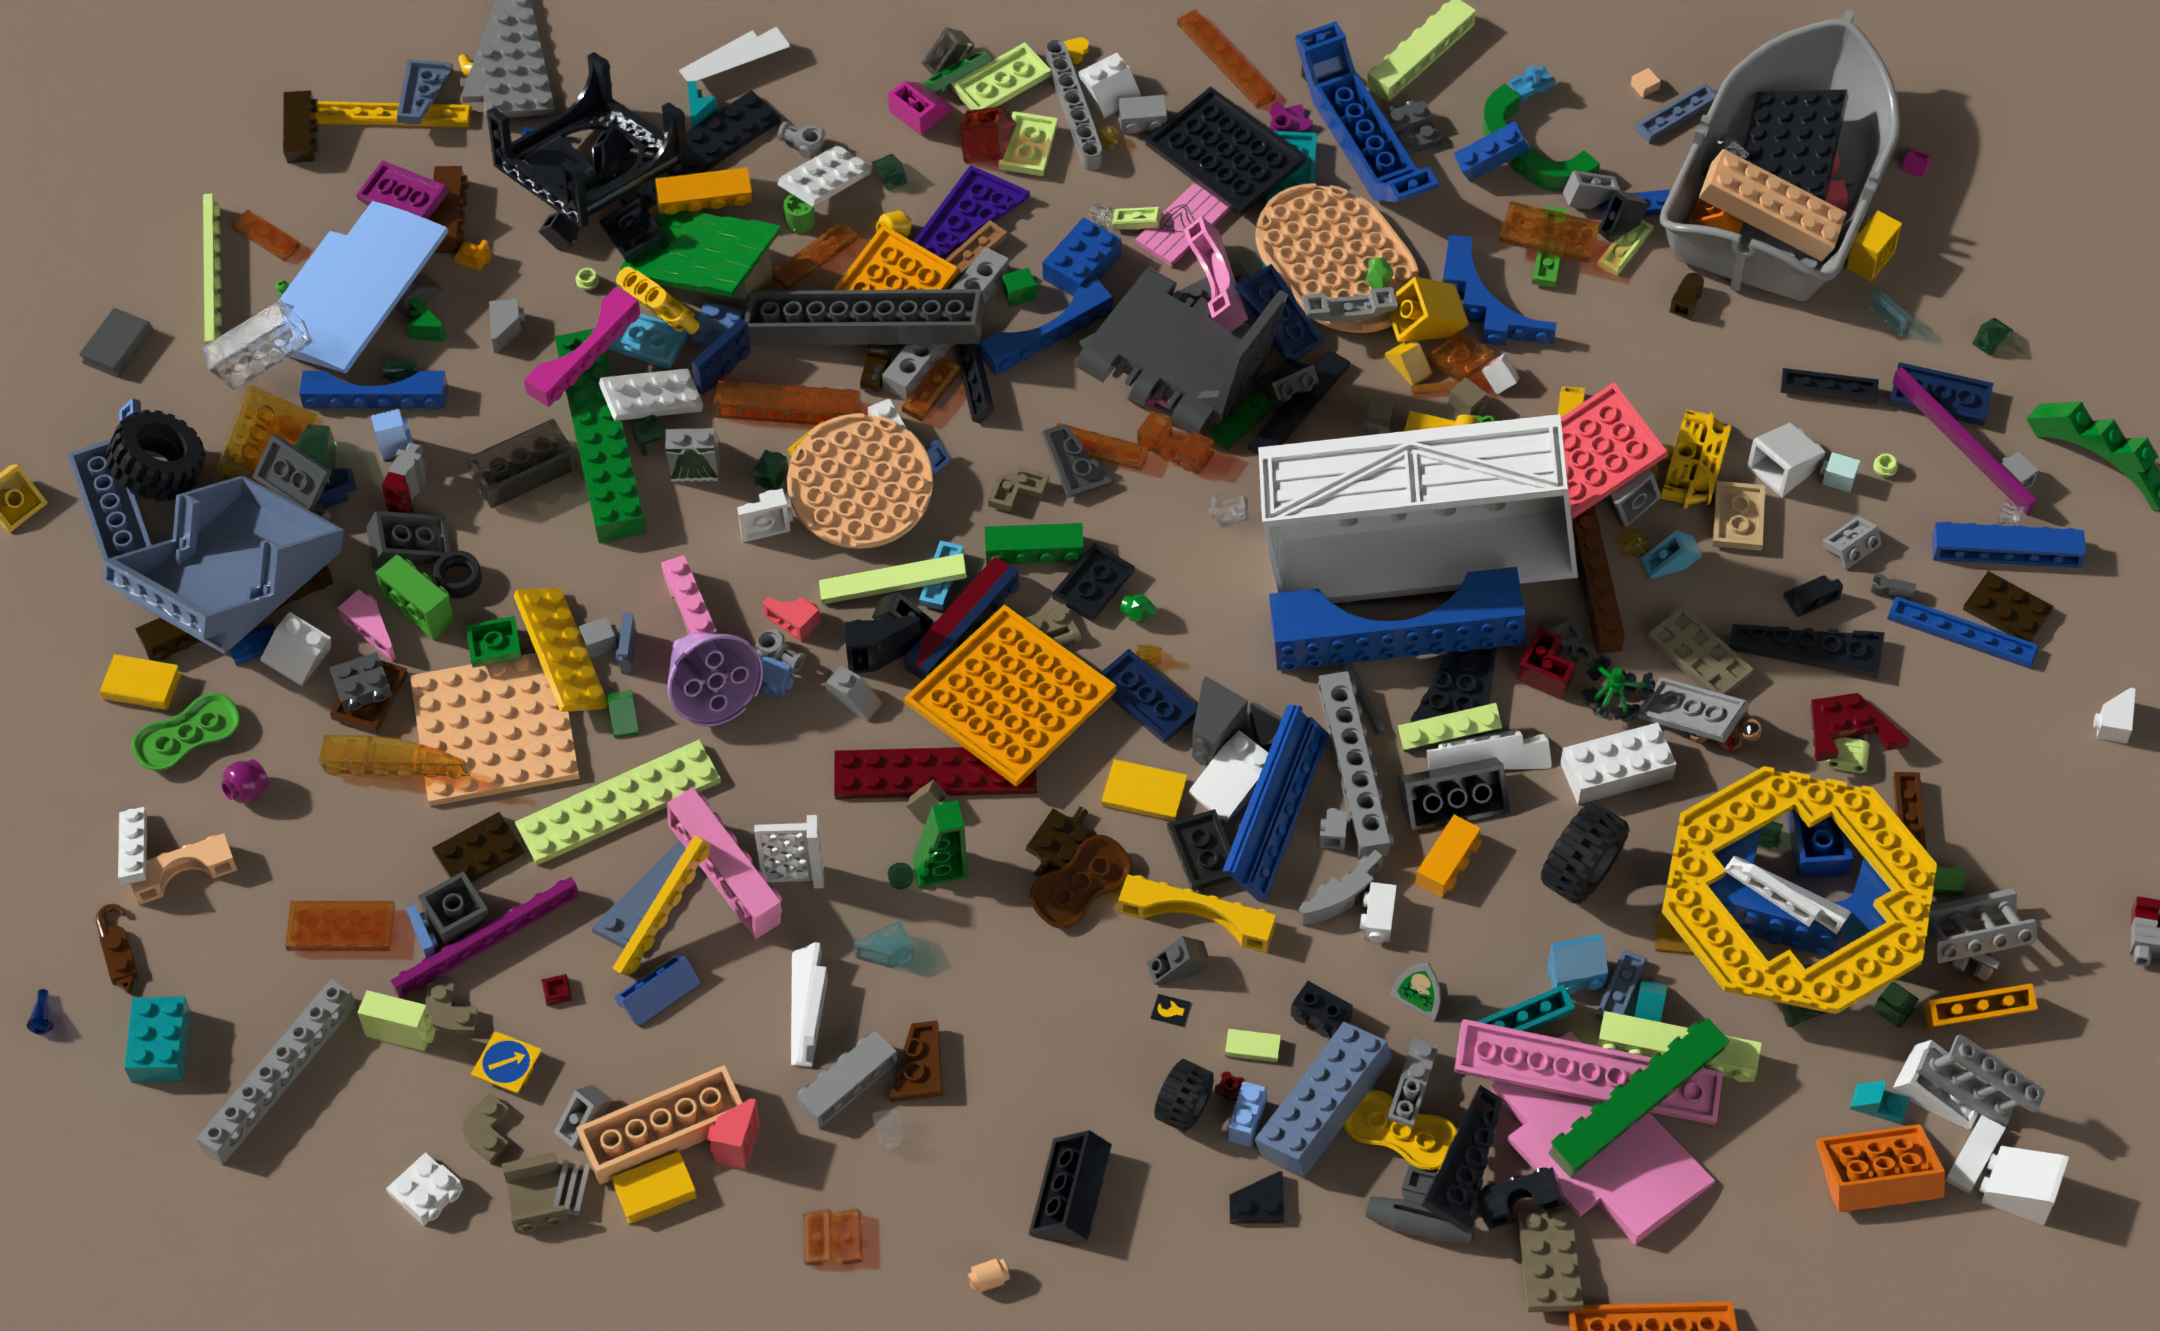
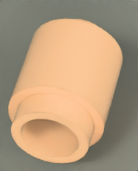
M995 1258L972 1266V1273L968 1274L972 1289L977 1288L979 1293L1004 1285V1281L1010 1280L1004 1259L997 1261Z

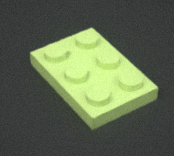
M1013 111L998 163L999 170L1044 176L1058 125V118Z

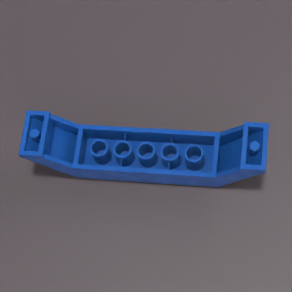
M1337 21L1295 35L1296 45L1313 104L1373 200L1399 202L1439 187V182L1429 167L1420 169L1415 166L1354 69L1346 36Z

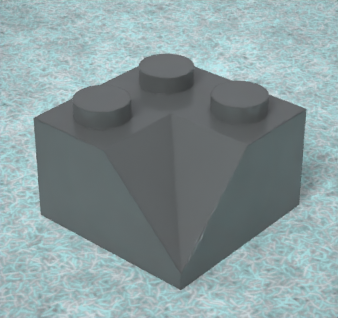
M464 871L418 895L422 911L444 946L454 944L463 939L469 932L474 931L489 912Z

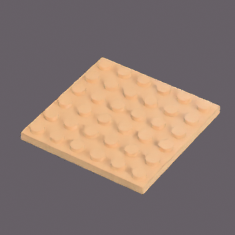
M536 652L521 655L522 659L475 668H472V664L410 675L429 806L580 779L569 711L560 712Z

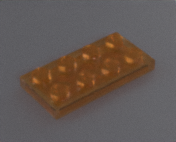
M1510 201L1498 242L1590 263L1601 222Z
M291 901L285 948L287 951H390L395 910L394 901Z

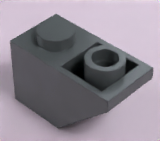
M1182 936L1150 959L1147 964L1153 983L1160 985L1192 977L1211 964L1204 941Z

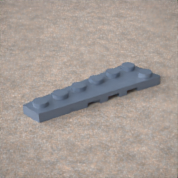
M680 840L592 927L594 934L623 949L626 947L686 850Z

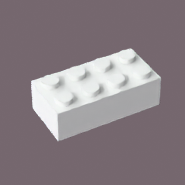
M1659 723L1564 747L1560 762L1578 805L1673 780L1676 762Z

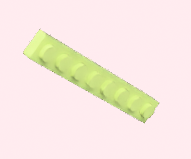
M212 193L203 194L204 335L209 356L219 355L218 345H222L221 331H218V326H222L221 313L218 312V308L222 307L220 293L218 294V289L222 288L221 278L218 275V271H221L220 257H217V253L221 252L220 239H217V234H221L220 222L217 220V216H221L219 202L215 203Z

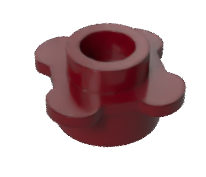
M1228 1071L1223 1072L1220 1083L1215 1086V1092L1225 1099L1237 1100L1241 1084L1245 1082V1079L1232 1076Z

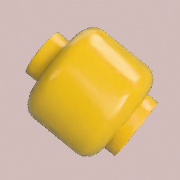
M900 210L881 215L876 224L877 231L882 225H885L908 238L912 229L910 217Z

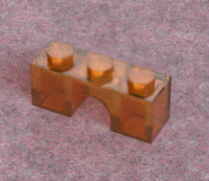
M1151 411L1137 430V445L1146 451H1151L1161 456L1166 461H1172L1180 465L1186 471H1192L1199 475L1214 455V440L1195 431L1185 440H1174L1171 438L1173 435V420Z

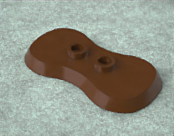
M1106 835L1089 837L1080 844L1073 858L1064 867L1037 878L1030 890L1031 904L1036 913L1049 925L1060 929L1072 927L1081 921L1089 906L1097 897L1124 885L1127 874H1132L1133 865L1125 849L1111 837Z

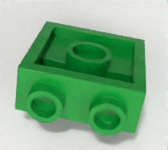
M515 616L466 625L472 668L522 659Z

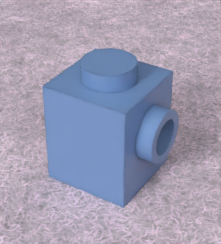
M763 656L761 660L763 679L760 690L767 695H776L783 698L787 689L790 690L795 679V676L792 675L791 665Z

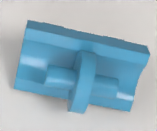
M1531 65L1526 68V73L1509 80V86L1520 95V103L1528 100L1529 96L1535 93L1543 94L1547 92L1548 87L1555 85L1556 79L1548 73L1544 65L1537 68Z

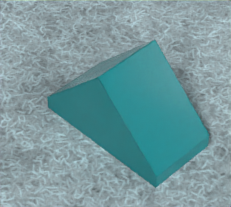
M1641 980L1634 1017L1661 1022L1667 985Z

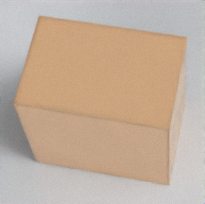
M1649 68L1632 76L1631 86L1642 98L1660 89L1661 81Z

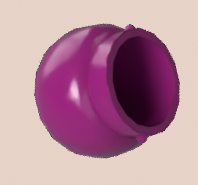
M254 759L238 761L228 766L223 774V782H221V788L225 796L230 800L233 799L243 804L255 801L262 794L263 790L269 786L265 770Z

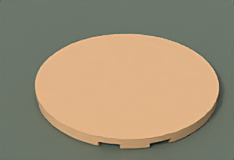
M864 413L835 417L815 427L795 449L790 460L787 476V488L792 508L808 530L831 544L855 549L873 548L888 544L909 532L919 522L928 508L933 490V471L928 453L911 431L906 430L894 420L883 416L864 415Z

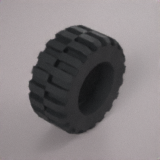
M142 410L140 413L137 411L129 414V416L124 417L120 421L109 443L106 457L112 476L115 480H119V484L124 489L127 487L130 493L134 495L139 494L143 496V499L150 500L152 498L156 499V501L168 499V501L176 499V495L188 492L194 486L205 462V449L200 436L197 437V432L192 427L189 428L184 420H178L175 418V415L170 413L168 415L163 414L159 410L154 412ZM144 450L156 452L168 461L156 459Z
M1599 803L1586 804L1563 830L1550 851L1541 871L1543 884L1573 904L1582 903L1600 885L1605 875L1612 868L1613 863L1617 860L1630 831L1627 821Z

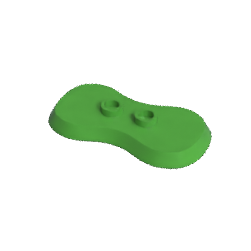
M221 693L205 694L194 700L179 715L167 720L152 722L140 728L131 741L133 754L137 761L148 770L164 771L171 769L185 755L197 747L229 738L239 727L240 714L234 702L226 695Z

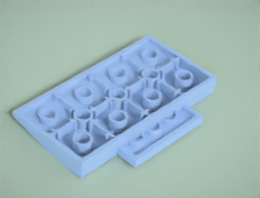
M372 201L348 235L329 231L278 300L282 307L292 309V311L270 339V344L279 354L347 373L448 234L449 230L447 227L426 218Z

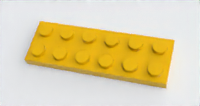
M517 589L513 595L560 712L606 709L608 705L607 698L562 589Z

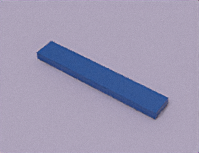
M1898 596L1895 597L1887 620L2031 669L2039 645Z

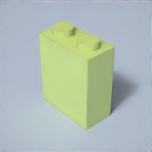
M366 991L357 1012L365 1036L425 1052L428 1043H432L435 1036V1028H433L427 1006Z

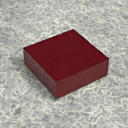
M567 974L541 979L547 1006L572 1001Z

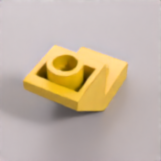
M1561 387L1558 414L1561 417L1584 402L1586 388Z

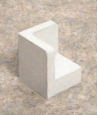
M1505 353L1485 364L1482 369L1483 374L1496 394L1513 386L1519 380L1518 373Z

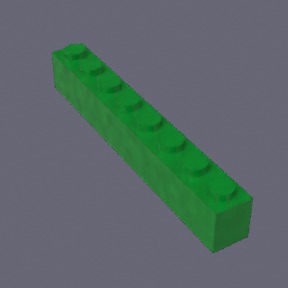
M1709 1018L1705 1019L1702 1023L1699 1021L1693 1023L1687 1029L1688 1034L1681 1039L1678 1036L1667 1046L1669 1048L1667 1052L1663 1055L1660 1052L1654 1055L1648 1062L1650 1066L1645 1070L1641 1068L1636 1070L1629 1077L1630 1082L1625 1086L1622 1084L1618 1085L1609 1094L1611 1096L1610 1099L1605 1103L1602 1100L1597 1102L1590 1109L1592 1113L1588 1117H1579L1570 1126L1572 1128L1570 1132L1566 1135L1561 1132L1551 1141L1553 1146L1549 1155L1570 1178L1726 1049L1730 1040Z

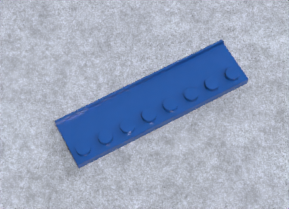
M1288 705L1285 709L1223 868L1224 873H1228L1258 902L1266 901L1330 735L1312 717H1307L1302 712L1303 708L1300 705Z

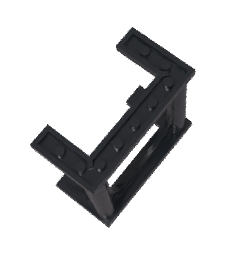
M595 52L587 55L589 75L576 101L561 115L515 141H511L509 117L495 107L487 110L494 167L581 229L589 225V216L674 167L680 171L689 167L684 112L670 102L662 106L664 133L658 130L654 125L648 123L623 104L613 99L609 61ZM603 117L606 120H608V122L601 123L598 120L599 118ZM612 127H615L622 135L632 140L639 151L638 159L629 171L586 195L583 169L569 159L561 163L564 190L526 164L522 159L558 136L565 137L575 132L592 129L608 130ZM647 151H653V152L656 153V154H655V155H648V154H646L645 152H647Z

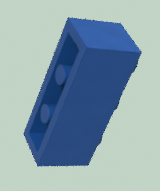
M1514 121L1453 154L1462 173L1469 181H1472L1531 150L1523 130Z

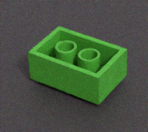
M397 554L375 572L383 600L432 640H435L455 622L452 613L453 608L449 602V593L443 587H437L433 584V581L426 573L423 572L421 574L417 571L410 560H404Z

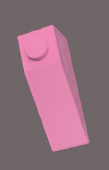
M358 589L337 608L341 621L393 662L396 657L377 607L378 602L372 595H366Z

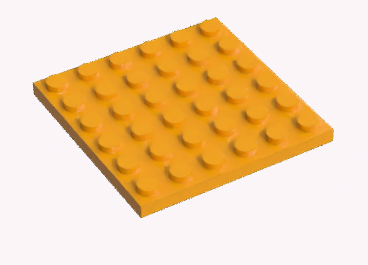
M1004 604L905 696L904 704L1017 787L1117 691V686Z

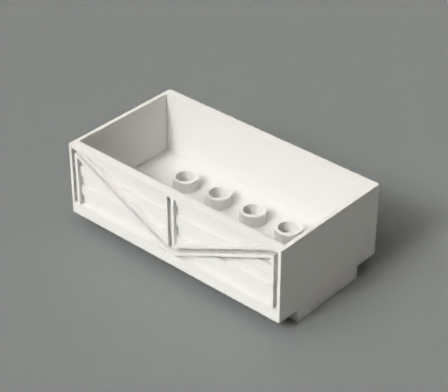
M1560 414L1258 447L1262 524L1278 593L1319 588L1331 603L1455 591L1462 585L1467 572L1517 567L1520 584L1578 578Z

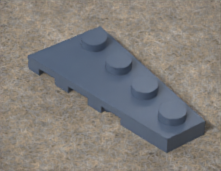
M421 60L407 61L397 112V123L421 124L451 75L453 63Z

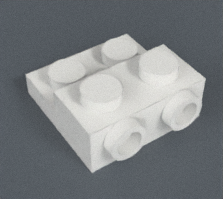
M783 488L769 490L759 494L760 502L748 503L737 507L743 542L790 532L789 522L793 521V515L790 508L792 506L789 493L784 494Z
M425 1152L391 1183L386 1190L392 1198L425 1226L429 1221L435 1220L448 1203H452L459 1198L463 1187L461 1181L444 1165L440 1166Z

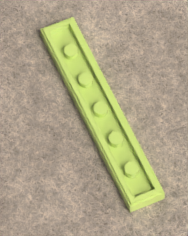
M963 554L819 580L821 602L824 605L967 578L965 558Z

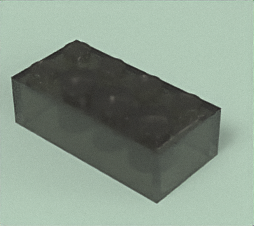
M554 418L466 458L470 475L491 509L578 469L575 452Z

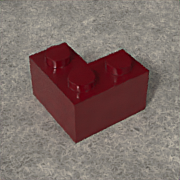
M1539 627L1519 664L1517 680L1563 699L1573 681L1576 665L1558 657L1563 636Z

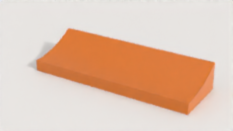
M1732 1301L1583 1305V1311H1568L1570 1331H1738Z

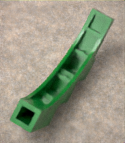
M2082 401L2039 404L2026 418L2037 438H2056L2069 441L2091 450L2109 461L2141 490L2152 510H2160V471L2154 463L2158 455L2148 437L2125 438L2115 419L2092 420Z

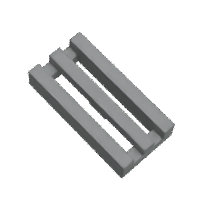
M564 1159L553 1207L561 1206L560 1200L567 1170H571L572 1174L564 1206L567 1214L579 1216L590 1164L585 1163L584 1166L576 1161L573 1164L569 1163V1160ZM582 1172L583 1175L575 1208H572L570 1204L577 1174Z

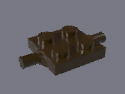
M1079 807L1073 817L1066 816L1054 808L1051 810L1026 846V851L1036 856L1041 862L1036 871H1034L1035 876L1038 877L1039 875L1040 877L1046 874L1049 868L1058 870L1064 867L1073 858L1080 844L1085 839L1096 835L1094 831L1083 826L1081 823L1088 814L1085 808L1083 810V807Z

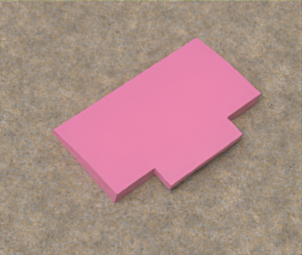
M1571 1031L1559 1037V1039L1582 1043ZM1495 1081L1492 1084L1491 1092L1503 1098L1502 1105L1522 1125L1508 1136L1507 1141L1534 1170L1543 1167H1553L1559 1177L1566 1204L1579 1218L1597 1205L1634 1245L1715 1183V1180L1650 1113L1570 1178L1549 1155L1553 1146L1551 1141L1561 1132L1565 1135L1572 1130L1570 1126L1579 1117H1588L1592 1113L1590 1109L1598 1101Z

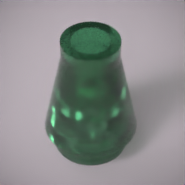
M392 357L382 359L383 378H389V381L417 374L416 361Z

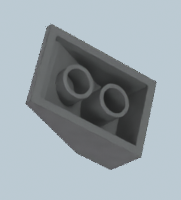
M375 511L366 527L373 568H381L397 554L404 560L408 559L414 566L437 562L441 556L451 552L445 516Z

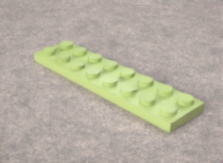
M697 740L515 821V825L537 866L666 808L669 801L692 787L697 793H700L720 784L721 778L700 740Z

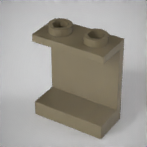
M555 1152L502 1163L512 1213L511 1220L515 1232H531L538 1227H555L562 1222L568 1221L563 1192L560 1200L561 1206L553 1207L560 1179Z

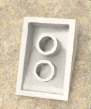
M1238 731L1222 746L1188 791V794L1209 811L1216 809L1219 819L1227 823L1250 801L1268 752L1241 731Z
M1933 1040L1914 1045L1893 1089L1903 1096L1910 1097L1909 1101L1967 1130L1971 1129L1979 1113L1916 1072L1925 1049L1931 1047L1943 1056L1948 1054V1052ZM1955 1062V1064L1966 1070V1068ZM1978 1076L1976 1077V1078H1978L1979 1080H1981L1982 1082H1984L1985 1084H1988L1986 1081H1984V1080L1981 1079L1980 1077H1978Z

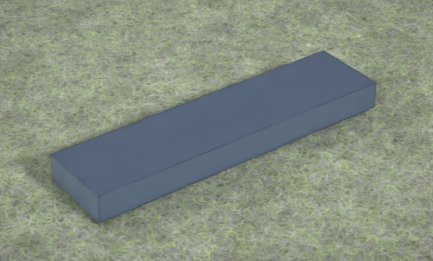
M1704 83L1635 124V131L1650 144L1710 108L1717 94Z

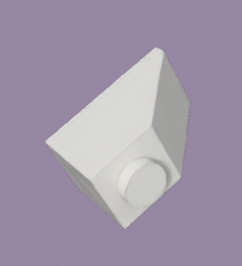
M2129 688L2103 704L2100 714H2095L2093 728L2097 729L2096 739L2127 744L2133 726L2136 688Z

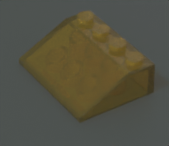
M250 385L241 398L213 474L225 480L243 475L269 489L252 476L271 435H278L303 452L316 414Z

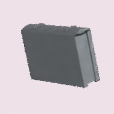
M113 308L79 353L83 358L82 363L118 378L143 343L147 341V338L153 331L152 325L149 321Z

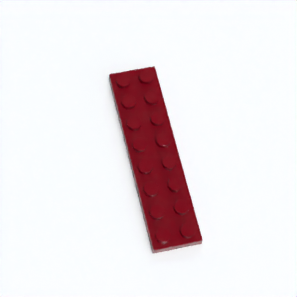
M964 747L835 751V799L910 797L933 779L948 796L1037 794V768L1016 787Z

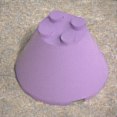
M702 632L692 633L677 639L673 644L667 686L668 697L672 707L680 717L694 725L716 726L733 720L747 709L745 706L753 696H757L763 679L761 658L749 642L735 635Z

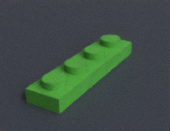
M1545 206L1532 280L1534 285L1554 288L1556 286L1568 209Z

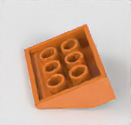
M1921 1124L1816 1139L1829 1191L1838 1212H1851L1860 1209L1944 1198L1945 1170Z

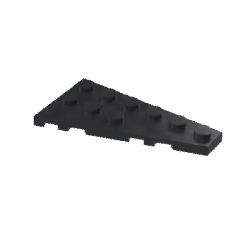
M1497 647L1491 649H1472L1465 652H1448L1434 676L1427 693L1421 699L1418 709L1413 713L1411 722L1489 705Z

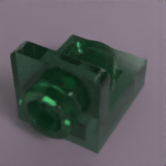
M893 154L872 161L873 169L882 177L887 191L907 183L903 164Z
M1994 317L1981 325L1972 344L1991 356L1995 353L2001 342L2010 338L2014 330Z

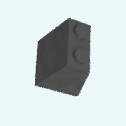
M1205 676L1202 682L1192 741V757L1203 766H1208L1222 746L1238 731H1244L1247 727L1248 700Z

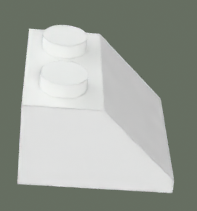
M1118 53L1079 71V84L1083 95L1103 118L1119 111V98L1142 97L1129 66Z
M289 612L275 629L261 657V662L298 685L303 686L330 652L331 637Z

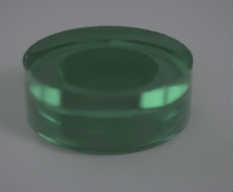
M895 863L889 868L888 881L892 887L905 889L912 884L914 879L913 870L908 864Z

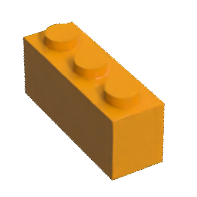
M1453 815L1417 870L1415 884L1443 898L1447 890L1451 892L1457 882V874L1459 871H1465L1470 861L1468 857L1472 852L1476 853L1482 843V839H1480L1481 828Z

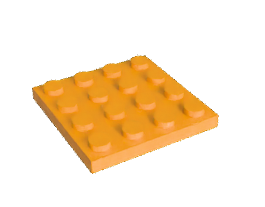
M882 225L833 290L946 289L959 273V270L953 264Z

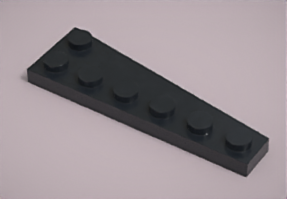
M1733 624L1729 647L1737 652L1877 678L1885 633L1853 630V633H1841L1836 629L1822 632L1814 631V628L1791 630L1789 627Z
M1481 1085L1475 1091L1421 1204L1422 1207L1465 1233H1468L1473 1226L1478 1206L1477 1199L1484 1181L1482 1178L1489 1160L1487 1157L1493 1143L1494 1130L1497 1126L1503 1098Z

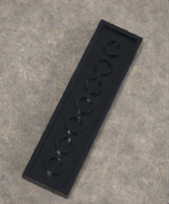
M752 90L686 133L688 168L680 171L674 167L657 178L706 172L780 123V116ZM651 180L619 200L624 205H627L639 198L646 209L649 210L657 204L656 180Z

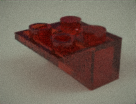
M1004 106L967 110L959 127L963 161L965 163L1003 160L1017 125Z

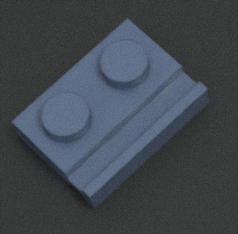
M623 613L622 628L619 629V649L616 650V664H620L622 674H632L637 638L635 619H633L634 613Z

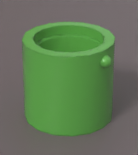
M793 194L787 196L784 200L787 227L795 233L808 232L814 227L816 221L814 207Z

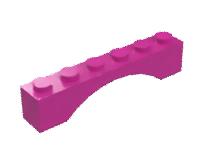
M616 286L601 301L598 323L588 339L566 356L539 364L524 379L526 393L547 407L558 401L562 397L563 392L570 385H574L579 376L585 370L591 368L594 361L601 354H604L616 339L623 335L625 329L631 323L637 321L641 314L638 299Z

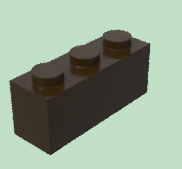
M311 90L284 92L283 153L287 163L315 161V152L319 151L318 140L315 139V132H319L318 120L315 119V113L319 112L318 99H314Z

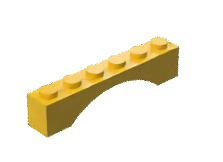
M1127 874L1118 899V913L1140 919L1165 913L1198 915L1224 927L1236 938L1242 947L1264 953L1268 951L1276 926V915L1268 910H1257L1239 902L1231 903L1224 901L1217 896L1198 894L1192 889L1183 890L1173 887L1166 882L1150 881L1140 875L1132 876Z

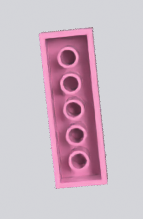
M692 787L667 803L668 826L685 848L688 847L694 835L712 844L709 848L708 857L703 862H700L699 866L756 940L781 924L782 898L775 888L771 889L768 886L765 874L760 869L756 870L752 865L753 861L746 850L742 851L738 847L735 835L731 831L727 832L722 826L723 821L718 813H712L708 808L709 804L702 793L698 794Z

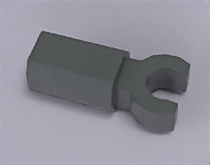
M1879 573L1874 575L1873 582L1880 583L1881 585L1872 584V593H1888L1889 596L1913 600L1916 584L1893 578L1890 580Z

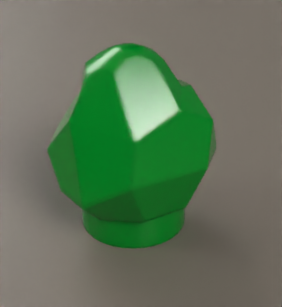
M1144 594L1127 595L1121 602V612L1130 621L1143 622L1145 619L1153 618L1157 614V608Z

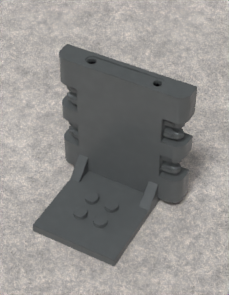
M1148 267L1084 346L1078 357L1076 367L1102 383L1113 370L1112 376L1116 379L1122 373L1127 374L1125 384L1131 386L1134 383L1129 396L1131 400L1144 407L1154 394L1153 400L1157 403L1162 400L1163 396L1168 398L1169 400L1166 403L1167 409L1172 410L1178 404L1170 422L1198 438L1209 423L1217 428L1264 367L1288 294L1279 290L1252 326L1244 322L1229 333L1215 320H1212L1207 304L1209 301L1201 297L1194 305L1195 300L1190 297L1186 303L1181 302L1183 293L1179 290L1174 293L1177 283Z

